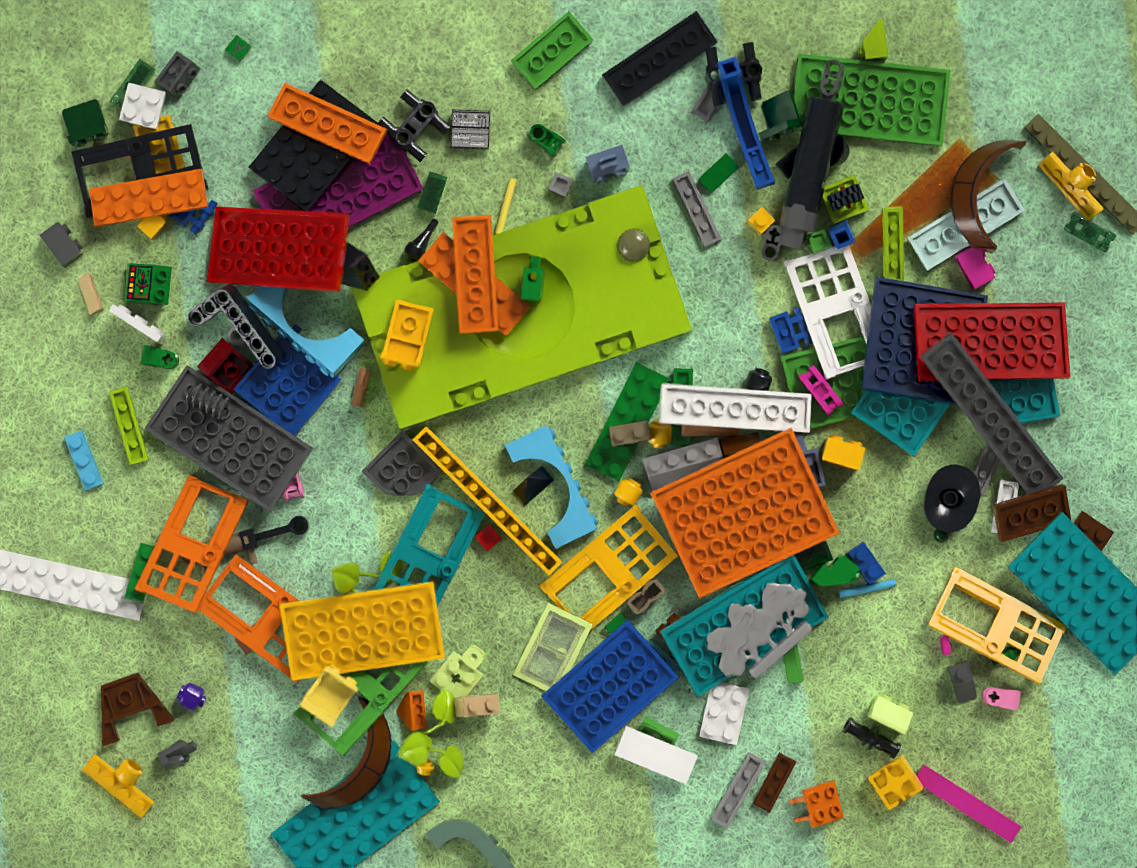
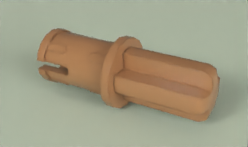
M360 368L356 386L354 385L355 391L351 405L363 407L366 390H369L367 385L371 373L370 370Z

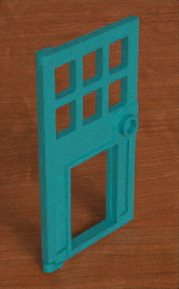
M427 484L373 590L383 589L388 578L398 582V586L411 585L412 583L407 580L414 567H418L425 571L420 583L427 582L431 574L441 579L435 591L438 607L485 513ZM440 499L468 512L445 557L417 544ZM398 559L409 563L402 578L391 574Z

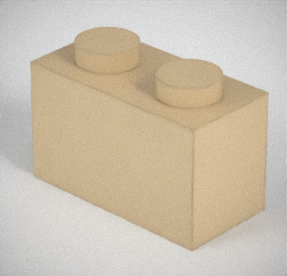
M498 694L453 698L455 717L500 713Z

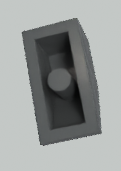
M963 661L947 666L958 703L977 698L975 682L969 662Z

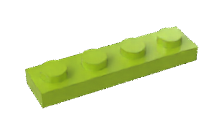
M883 207V278L904 281L903 207Z
M128 386L109 391L129 464L134 465L148 461V453Z

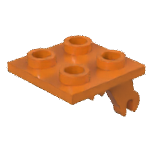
M834 780L803 789L802 797L789 800L790 804L804 801L807 804L809 815L794 818L795 823L810 820L811 828L844 818Z

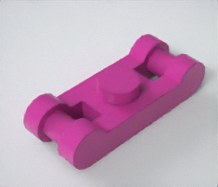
M814 365L809 368L808 372L798 376L828 416L833 413L835 408H840L844 405ZM815 377L818 381L812 385L809 380ZM830 396L833 401L827 404L824 400Z

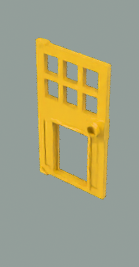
M635 504L551 577L542 582L539 587L545 594L547 593L558 608L570 613L556 595L596 562L616 587L580 617L593 624L590 629L591 631L676 559L678 555L642 514L639 506ZM635 516L643 527L629 537L622 529V526ZM618 530L626 541L615 551H612L605 543V540ZM647 530L655 541L644 551H641L634 543V540ZM630 545L638 556L625 566L617 557V554ZM659 545L667 556L654 566L646 557V554ZM642 559L650 570L637 580L629 569Z
M957 567L953 568L950 579L928 623V626L1038 684L1041 682L1056 647L1067 629L1063 623ZM953 587L998 610L986 637L941 614ZM1021 612L1035 619L1031 629L1017 623ZM1040 622L1055 629L1051 640L1036 632ZM1013 628L1028 635L1024 646L1009 638ZM1033 638L1048 645L1043 656L1029 649ZM1006 644L1021 651L1016 662L1002 655ZM1026 654L1040 661L1036 672L1021 665Z

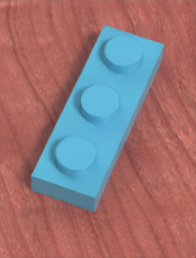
M81 430L64 437L85 491L104 484L84 431Z

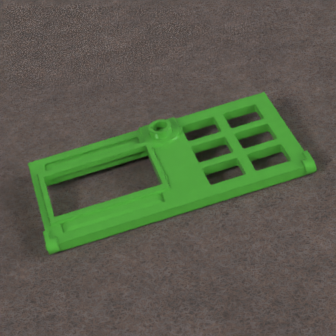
M416 662L405 675L396 666H389L377 679H374L367 673L368 670L341 673L340 675L344 678L349 676L358 682L356 684L359 688L357 692L370 703L336 741L312 721L316 716L302 706L293 714L300 721L307 724L342 756H345L428 662ZM393 672L401 680L389 691L381 683Z

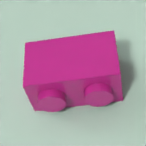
M973 247L954 257L972 290L995 278V270L991 264H987L985 252Z

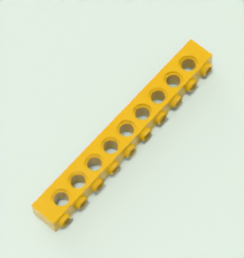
M427 426L413 439L548 576L563 563Z

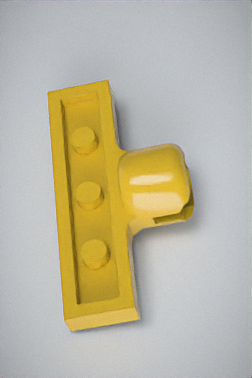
M1054 152L1050 153L1038 164L1088 222L1104 209L1087 189L1096 180V173L1090 165L1081 163L1073 170H1069Z
M94 754L82 769V771L140 818L154 804L153 800L135 786V782L142 775V768L134 760L125 759L117 769H114Z

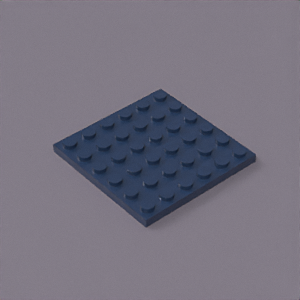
M875 277L861 390L957 405L939 381H918L914 305L987 303L988 295Z

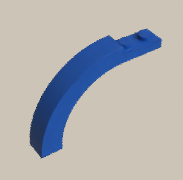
M736 56L717 62L731 121L756 190L774 185L775 181L752 119L744 89L742 72Z

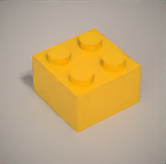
M836 435L825 438L820 461L853 471L860 470L866 449L861 447L862 443L853 440L847 443L843 441V437Z

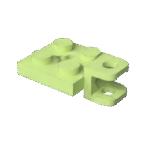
M476 645L470 646L462 657L453 651L431 678L430 682L441 691L442 689L448 690L454 698L467 696L483 677V674L477 670V667L484 660L485 652ZM472 654H476L477 658H473ZM452 674H460L461 676L459 679L461 680V682L454 683L452 681Z

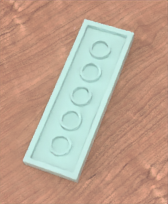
M1005 178L977 195L979 218L987 234L1025 211ZM952 211L907 238L926 271L969 246L968 241L955 225Z

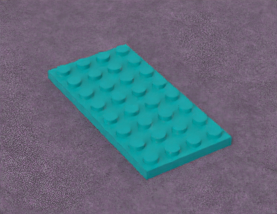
M1060 512L1007 567L1116 675L1137 654V587L1063 512Z
M795 555L761 569L660 631L697 697L733 676L731 674L726 677L719 668L722 653H715L707 648L708 634L718 627H731L730 619L727 617L731 603L739 604L741 607L754 605L757 610L763 608L762 594L768 583H777L779 585L791 584L795 590L802 589L807 593L804 601L809 607L808 614L805 617H795L793 619L791 628L794 629L803 621H807L814 627L829 618ZM793 610L791 611V616L795 614ZM784 612L782 618L784 623L787 624L786 620L789 619L788 613ZM780 621V622H776L777 625H779V626L782 625L781 621ZM776 628L771 632L770 638L777 644L787 633L784 628ZM769 643L757 647L760 658L772 648ZM745 651L746 655H751L748 651ZM748 659L745 663V668L755 663V659Z
M395 740L391 742V758L387 771L382 775L380 783L370 794L352 805L340 808L321 809L310 803L271 833L296 868H354L440 802L422 776L417 773L413 764L398 757L401 748ZM352 771L350 774H348L346 777H344L341 781H339L337 784H335L333 787H331L330 789L336 787L337 785H339L340 783H342L344 780H346V779L353 773V771Z

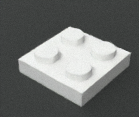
M128 83L119 120L157 130L166 92Z

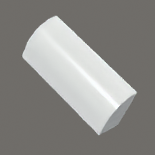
M627 726L614 753L618 757L684 784H687L698 756Z

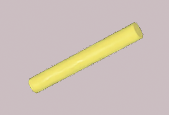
M509 179L495 234L503 232L517 182L516 179Z

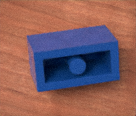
M864 542L859 543L846 553L851 561L860 568L859 572L867 584H872L886 574Z

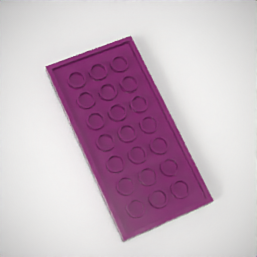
M386 134L371 164L353 158L312 208L311 212L349 214L348 228L424 190L406 153L394 148L388 138L389 136ZM268 183L253 190L262 209L303 211Z

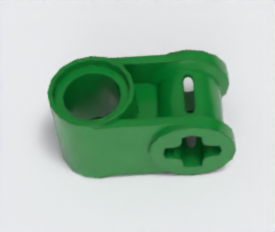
M541 124L533 125L529 132L530 139L554 157H556V152L562 143L565 144L566 142L560 135ZM535 129H541L543 131V136L541 138H535L533 136V131Z
M144 345L140 364L174 369L179 364V357L171 351ZM166 358H173L172 362L168 363L165 361Z

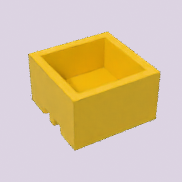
M903 754L876 769L868 776L869 781L888 810L919 793L923 788L922 783Z

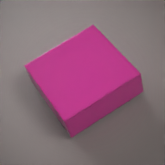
M941 635V652L943 655L951 654L949 636Z

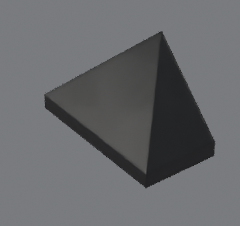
M540 466L513 491L526 505L553 482L554 479L543 466Z

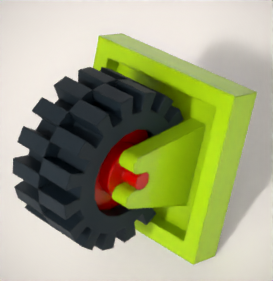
M855 175L824 187L822 199L833 225L869 211Z

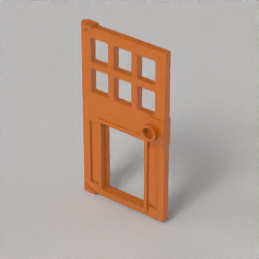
M188 475L142 575L135 586V590L197 613L249 500ZM201 489L230 499L209 545L180 534ZM163 550L174 554L168 568L157 565ZM180 556L191 560L184 575L173 571ZM196 563L208 567L201 582L190 578ZM153 570L164 573L158 588L147 585ZM171 576L181 580L175 595L164 592ZM187 583L198 587L192 602L180 598Z
M235 554L205 594L198 610L291 678L290 668L281 662L287 653L286 642L275 634V631L282 623L280 604L299 600ZM230 571L272 601L253 628L211 597ZM271 637L285 647L277 658L263 648Z

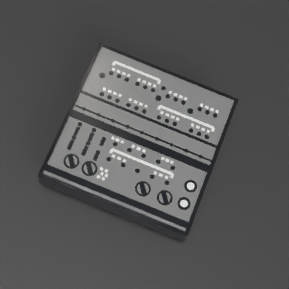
M452 109L451 148L489 150L490 111Z

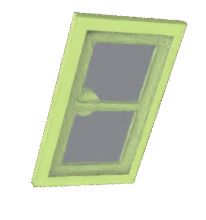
M547 603L513 675L547 691L572 668L593 624Z

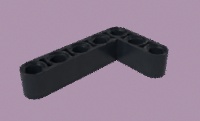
M231 284L215 291L188 314L189 322L194 326H200L223 311L265 368L274 367L284 358V354L278 344L249 307L237 288Z

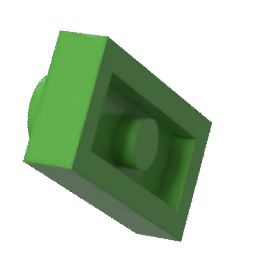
M646 716L637 730L673 746L680 735Z

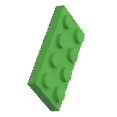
M568 11L516 55L511 62L532 87L537 90L594 40Z

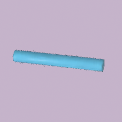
M895 579L838 591L839 598L842 599L895 587L896 582Z

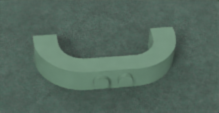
M464 819L445 820L432 827L425 834L437 849L452 838H466L478 848L494 868H515L509 860L511 858L510 854L504 848L501 850L496 845L498 840L493 834L488 835L479 825Z

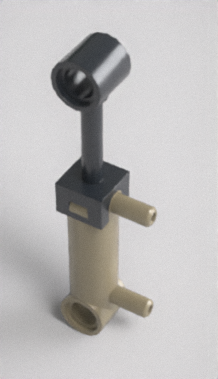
M295 516L291 519L289 525L256 534L252 528L235 533L229 542L224 556L247 550L250 564H256L258 561L254 548L259 547L257 541L289 532L296 535H304L309 531L310 522L306 517ZM298 520H302L305 524L304 529L301 531L295 528V523ZM206 541V542H202V543H205V544L209 545L210 541ZM182 557L186 564H190L191 560ZM201 565L204 575L208 567Z

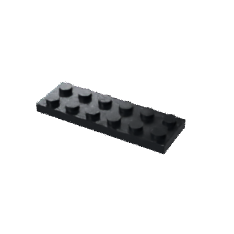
M695 11L603 73L602 77L624 107L703 54L706 48L716 45L718 41L698 12Z

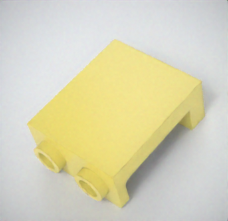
M326 665L300 702V706L332 727L359 688L356 686L358 682L349 676L344 678L340 675L341 670L333 665L331 667Z

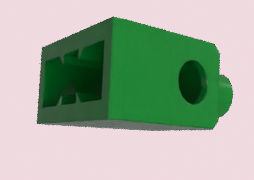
M530 256L529 267H524L521 299L538 301L543 299L545 268H540V256ZM531 273L537 274V280L531 279Z

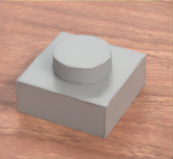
M555 172L548 191L566 198L573 179Z

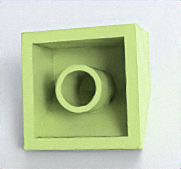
M882 694L881 697L876 695L866 716L900 733L906 734L913 712L909 711L910 707L901 702L898 705L892 703L893 698Z

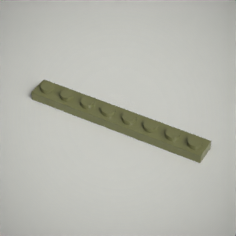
M1039 114L1024 127L1049 153L1054 152L1069 170H1073L1081 163L1090 165ZM1094 169L1096 180L1088 186L1089 193L1133 235L1137 231V211Z

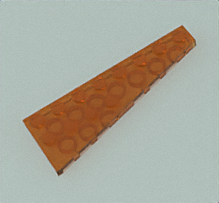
M960 138L888 206L903 207V234L951 208L950 192L954 184V176L965 159L973 153ZM988 167L981 178L978 192L998 180ZM882 213L855 238L854 243L850 244L861 258L883 246Z

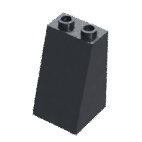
M346 241L341 284L367 291L380 277L368 255Z

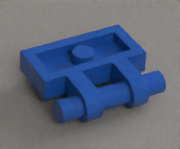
M211 200L208 208H203L204 211L198 219L193 217L197 210L169 214V216L184 227L187 226L189 221L194 225L190 231L196 235L200 229H203L208 217L213 215L218 203Z
M800 307L792 310L795 317L790 318L786 311L769 318L781 354L800 348L798 342L800 339H803L805 346L812 344ZM792 324H798L799 334H795Z

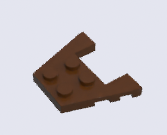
M138 672L101 685L103 746L120 740L114 723L115 720L148 708L152 710L157 727L175 721L171 713Z

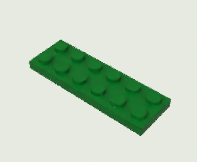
M637 362L635 363L585 463L586 466L618 482L620 481L638 443L612 447L609 427L641 421L649 423L661 398V384H668L669 378Z

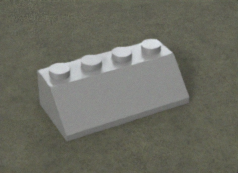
M714 438L643 458V463L652 492L722 460L723 457L718 439Z

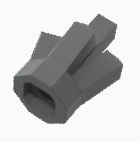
M179 739L167 749L159 752L158 758L163 768L167 770L189 762L190 756L188 754L197 750V743L194 741L186 743L184 740Z

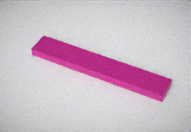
M923 764L916 776L924 788L1011 843L1021 829L1020 825Z

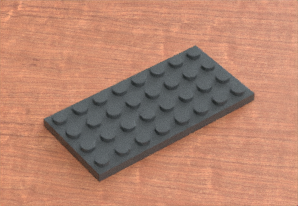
M186 365L145 427V430L269 512L273 511L314 449L188 365ZM200 383L203 384V391L206 387H209V394L215 390V397L223 394V401L227 397L230 398L228 409L220 420L219 417H213L212 413L207 414L205 410H199V406L195 408L192 406V403H186L187 394L193 385L197 387Z

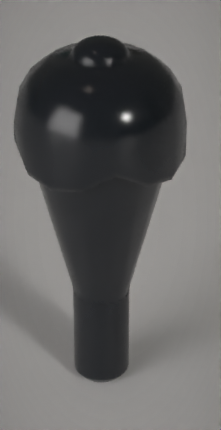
M432 219L427 228L405 246L404 253L409 261L417 262L426 252L431 234L439 224L438 220Z

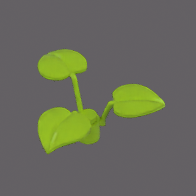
M392 551L385 554L380 560V573L378 574L360 572L358 564L353 562L341 564L331 569L330 572L336 589L340 593H347L350 590L356 593L357 591L353 586L358 585L359 576L379 578ZM398 559L391 574L398 577L403 566V560Z
M442 689L435 697L432 705L435 718L441 720V722L425 732L412 733L403 743L398 757L418 766L426 762L428 751L441 753L442 756L438 760L440 769L449 777L459 778L463 770V755L460 749L453 745L447 746L445 751L431 748L432 739L428 736L429 733L444 725L445 722L452 724L457 718L454 712V697L448 690Z

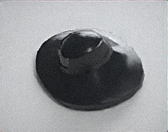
M958 464L944 466L935 472L929 481L924 497L925 516L933 527L944 532H956L965 528L973 520L980 500V485L975 473L969 468Z

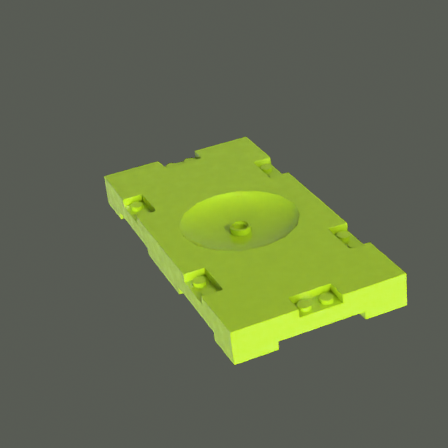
M643 185L492 235L495 276L520 298L524 267H529L530 256H540V268H545L543 299L540 301L523 299L531 308L507 336L500 331L460 334L457 294L418 261L379 273L380 278L367 291L352 287L400 430L692 332ZM633 228L642 230L650 240L648 254L642 260L634 262L625 260L619 254V250H617L618 239L621 234ZM531 273V279L537 280V274ZM396 299L434 309L420 368H415L414 371L405 370L400 364H396L395 367L385 365L383 360L380 359Z

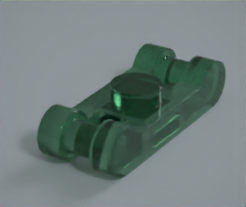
M1073 212L1070 216L1069 224L1066 223L1063 229L1101 251L1108 252L1109 244L1115 240L1117 235ZM1077 223L1083 225L1080 230L1075 228ZM1100 235L1105 237L1102 242L1098 241Z

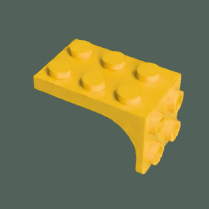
M396 299L382 354H380V359L383 360L385 365L395 367L396 364H400L403 369L409 371L420 368L434 312L433 308Z

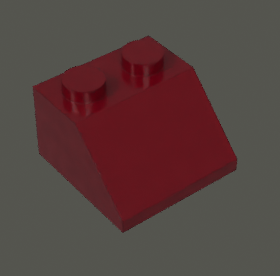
M221 338L197 367L217 385L233 394V389L254 364L225 339Z

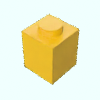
M761 207L747 223L761 236L775 222V219Z
M163 215L143 219L137 227L154 241L169 223L165 221L167 216Z

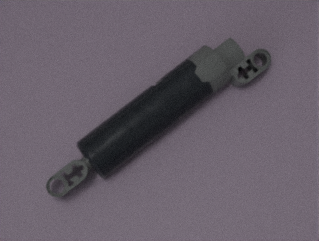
M830 60L825 65L820 86L823 96H811L809 98L779 226L771 225L765 233L761 250L762 257L765 260H778L783 246L803 250L807 232L814 233L824 194L825 181L828 177L845 106L843 103L833 100L840 92L845 70L843 64L837 60ZM838 64L839 71L836 74H831V66ZM828 76H830V77H832V78H834V79H837V81H835V80H830V79L828 78ZM832 81V86H834L835 88L834 90H830L829 93V91L826 89V86H830ZM776 229H777V232H779L780 235H779V236H776V237H775V241H774V236L772 235V231L775 232ZM769 241L778 243V246L775 244H769ZM773 247L776 254L774 257L769 258L767 250Z

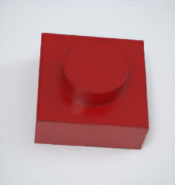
M490 524L475 536L486 551H489L502 540Z

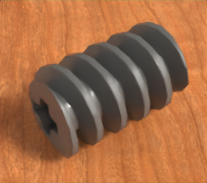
M200 383L197 387L193 385L187 394L186 403H192V406L195 408L199 406V410H205L207 414L212 413L213 417H219L220 420L228 409L230 398L227 397L223 401V394L215 397V390L209 394V387H206L203 391V384Z

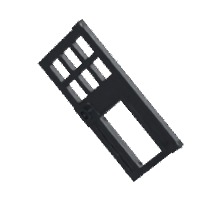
M192 124L71 152L87 218L92 217L93 213L82 166L130 155L136 180L197 169L203 170ZM186 134L188 147L173 150L170 137ZM164 139L167 152L152 155L149 142ZM190 152L193 165L178 169L174 155ZM169 157L172 170L156 173L153 160ZM204 176L206 190H209L207 180Z

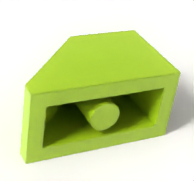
M883 19L878 20L862 41L861 46H859L860 58L863 57L864 61H878L888 58Z

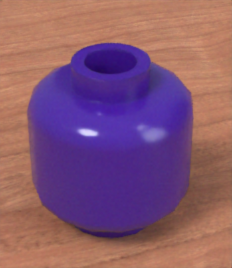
M187 683L181 686L176 699H179L178 703L180 706L195 711L198 706L202 708L206 697L203 696V688Z

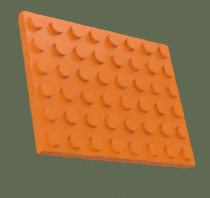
M792 428L650 492L699 598L840 534Z

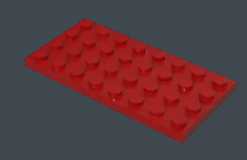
M216 206L207 282L340 292L350 215L346 213Z
M1065 302L914 305L918 381H938L920 356L949 332L954 335L988 380L1071 378Z

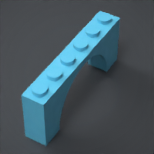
M259 286L247 298L249 307L255 314L258 313L262 317V321L267 326H273L281 338H287L292 342L291 346L298 352L301 350L306 354L305 357L309 362L319 365L320 371L326 376L330 375L334 378L364 346V339L351 328L338 337L329 340H311L302 337L291 329L283 315V300L289 288Z
M545 425L506 444L505 447L513 463L526 459L542 460L556 467L566 479L570 493L568 509L563 519L554 528L547 531L555 549L596 530L595 525L599 523L594 513L589 514L587 508L590 505L586 497H581L579 493L581 487L578 480H573L570 475L573 470L569 462H564L562 456L565 454L561 446H556L553 440L556 438L552 427L548 429Z

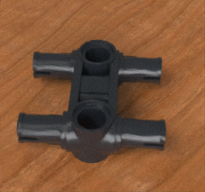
M754 42L744 43L742 46L745 61L738 63L742 72L743 83L749 85L751 101L761 100L760 82L762 80V66L758 59H756ZM706 48L708 65L705 68V81L712 91L713 105H724L720 76L718 81H714L711 78L712 72H716L719 75L717 48ZM749 67H752L756 70L755 76H751L749 74Z
M406 89L400 98L413 108V112L400 127L394 126L384 116L377 125L387 129L386 134L389 136L388 138L394 148L410 153L421 162L428 153L415 143L416 137L428 124H432L443 135L451 125L438 115L439 113L432 102L425 101L424 99L420 100ZM421 109H427L430 115H424ZM398 136H403L406 139V143H401L398 140Z

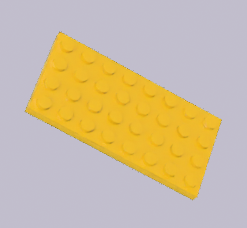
M433 581L280 604L292 681L319 677L326 665L329 667L333 665L341 670V673L445 658Z

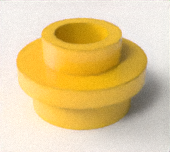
M426 760L424 764L416 765L417 773L432 775L435 765L431 761Z

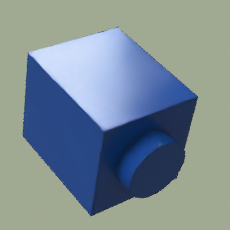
M848 219L830 226V235L837 250L855 242V234Z

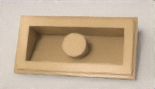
M86 273L78 279L89 314L92 315L104 309L91 274Z

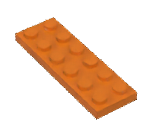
M287 83L283 84L267 115L273 121L368 164H371L387 133L386 128Z
M202 169L89 188L95 227L208 208Z
M491 215L452 217L460 334L499 331Z
M442 232L418 262L457 294L454 240ZM495 276L498 330L507 336L529 311L531 306Z

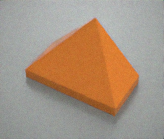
M423 690L406 692L396 710V713L410 731L427 728Z

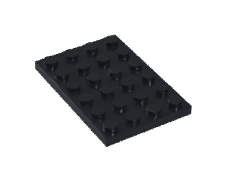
M321 79L309 92V94L370 122L378 123ZM282 125L248 168L303 211H311L354 157Z

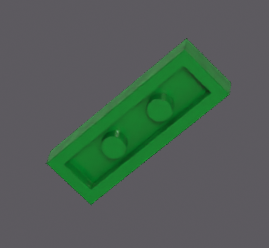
M140 544L124 596L125 599L144 603L146 593L135 590V586L152 554L154 546Z

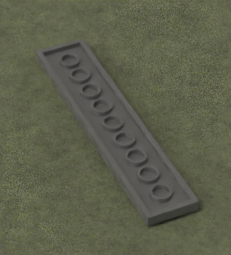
M951 332L920 356L1026 494L1053 487L1064 479Z

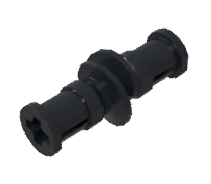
M852 717L848 718L843 727V733L855 736L858 740L862 741V746L868 743L869 751L874 746L877 750L889 754L892 759L897 756L901 743H895L887 739L886 736L878 734L879 729L877 726L869 729L867 726L853 721Z

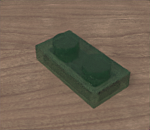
M429 171L418 204L419 209L436 214L448 177Z

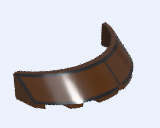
M999 140L988 143L971 153L961 164L954 176V184L950 192L953 220L956 227L959 228L962 235L968 241L967 243L974 249L992 254L998 247L987 235L978 214L977 193L981 178L995 158L1011 148L1021 150L1027 141Z
M361 696L358 697L364 710L370 702ZM384 713L368 729L367 744L363 757L353 773L332 789L315 794H302L301 798L321 809L340 808L356 803L377 787L382 775L387 771L391 758L392 736Z

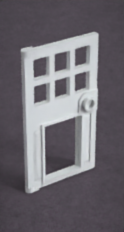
M847 245L838 250L836 246H833L830 249L815 254L812 253L783 262L804 316L825 380L863 367L865 359L840 367L824 323L826 319L854 310L867 345L871 304L850 246ZM843 253L848 267L835 271L830 256ZM825 258L830 273L818 277L813 262ZM807 264L813 279L800 283L795 268ZM850 273L855 288L842 291L838 276ZM833 279L838 294L825 297L820 282ZM815 285L820 300L807 303L802 288Z

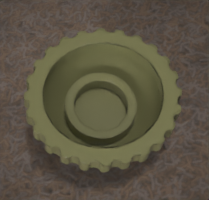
M639 229L626 230L618 239L617 250H619V254L625 260L627 259L632 262L642 260L650 250L649 237Z

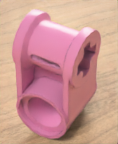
M299 472L283 494L286 502L296 497L305 498Z
M988 687L983 691L982 699L985 703L993 706L1018 710L1021 691ZM989 694H995L996 699L993 698L991 700V698H988Z

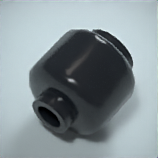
M757 367L755 370H750L745 382V388L748 390L769 391L772 383V377L769 375L770 372Z

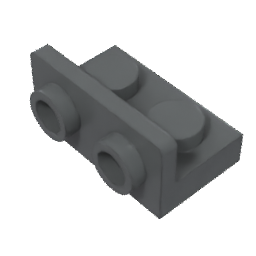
M176 51L154 82L179 99L197 76L200 67Z

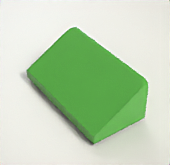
M796 644L783 655L788 683L804 681L798 645Z

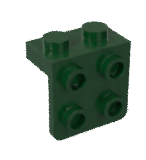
M790 90L762 102V108L769 129L758 133L760 140L773 142L780 139L781 135L791 134L794 132V129L803 126Z
M93 99L62 110L69 133L67 138L69 144L73 147L84 146L87 144L86 142L92 140L100 141L109 135L98 100Z

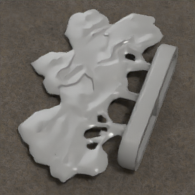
M768 583L762 594L763 608L757 610L754 605L741 607L739 604L731 603L727 616L730 619L731 627H718L707 636L708 650L722 653L719 668L726 677L731 674L734 676L742 675L748 659H755L756 661L750 667L749 673L754 678L760 676L811 631L812 626L807 621L801 622L794 629L791 628L795 617L801 618L808 614L809 607L804 601L806 592L802 589L795 590L791 584L779 585L777 583ZM792 610L795 612L793 616H791ZM784 612L788 613L789 619L786 620L787 624L784 623L782 618ZM781 621L782 625L779 626L776 622ZM776 628H784L787 635L776 644L770 638V634ZM769 643L772 648L760 658L757 647ZM745 651H748L751 655H746Z

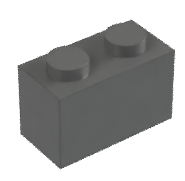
M56 222L41 233L40 237L59 263L66 267L83 255L81 252L83 247L77 239L73 240L69 234L72 232L66 224L62 225L60 222Z

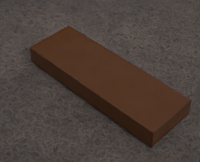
M779 752L753 804L770 813L797 761Z

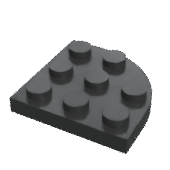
M403 431L362 470L379 489L396 496H409L423 491L427 484L430 485L443 472Z

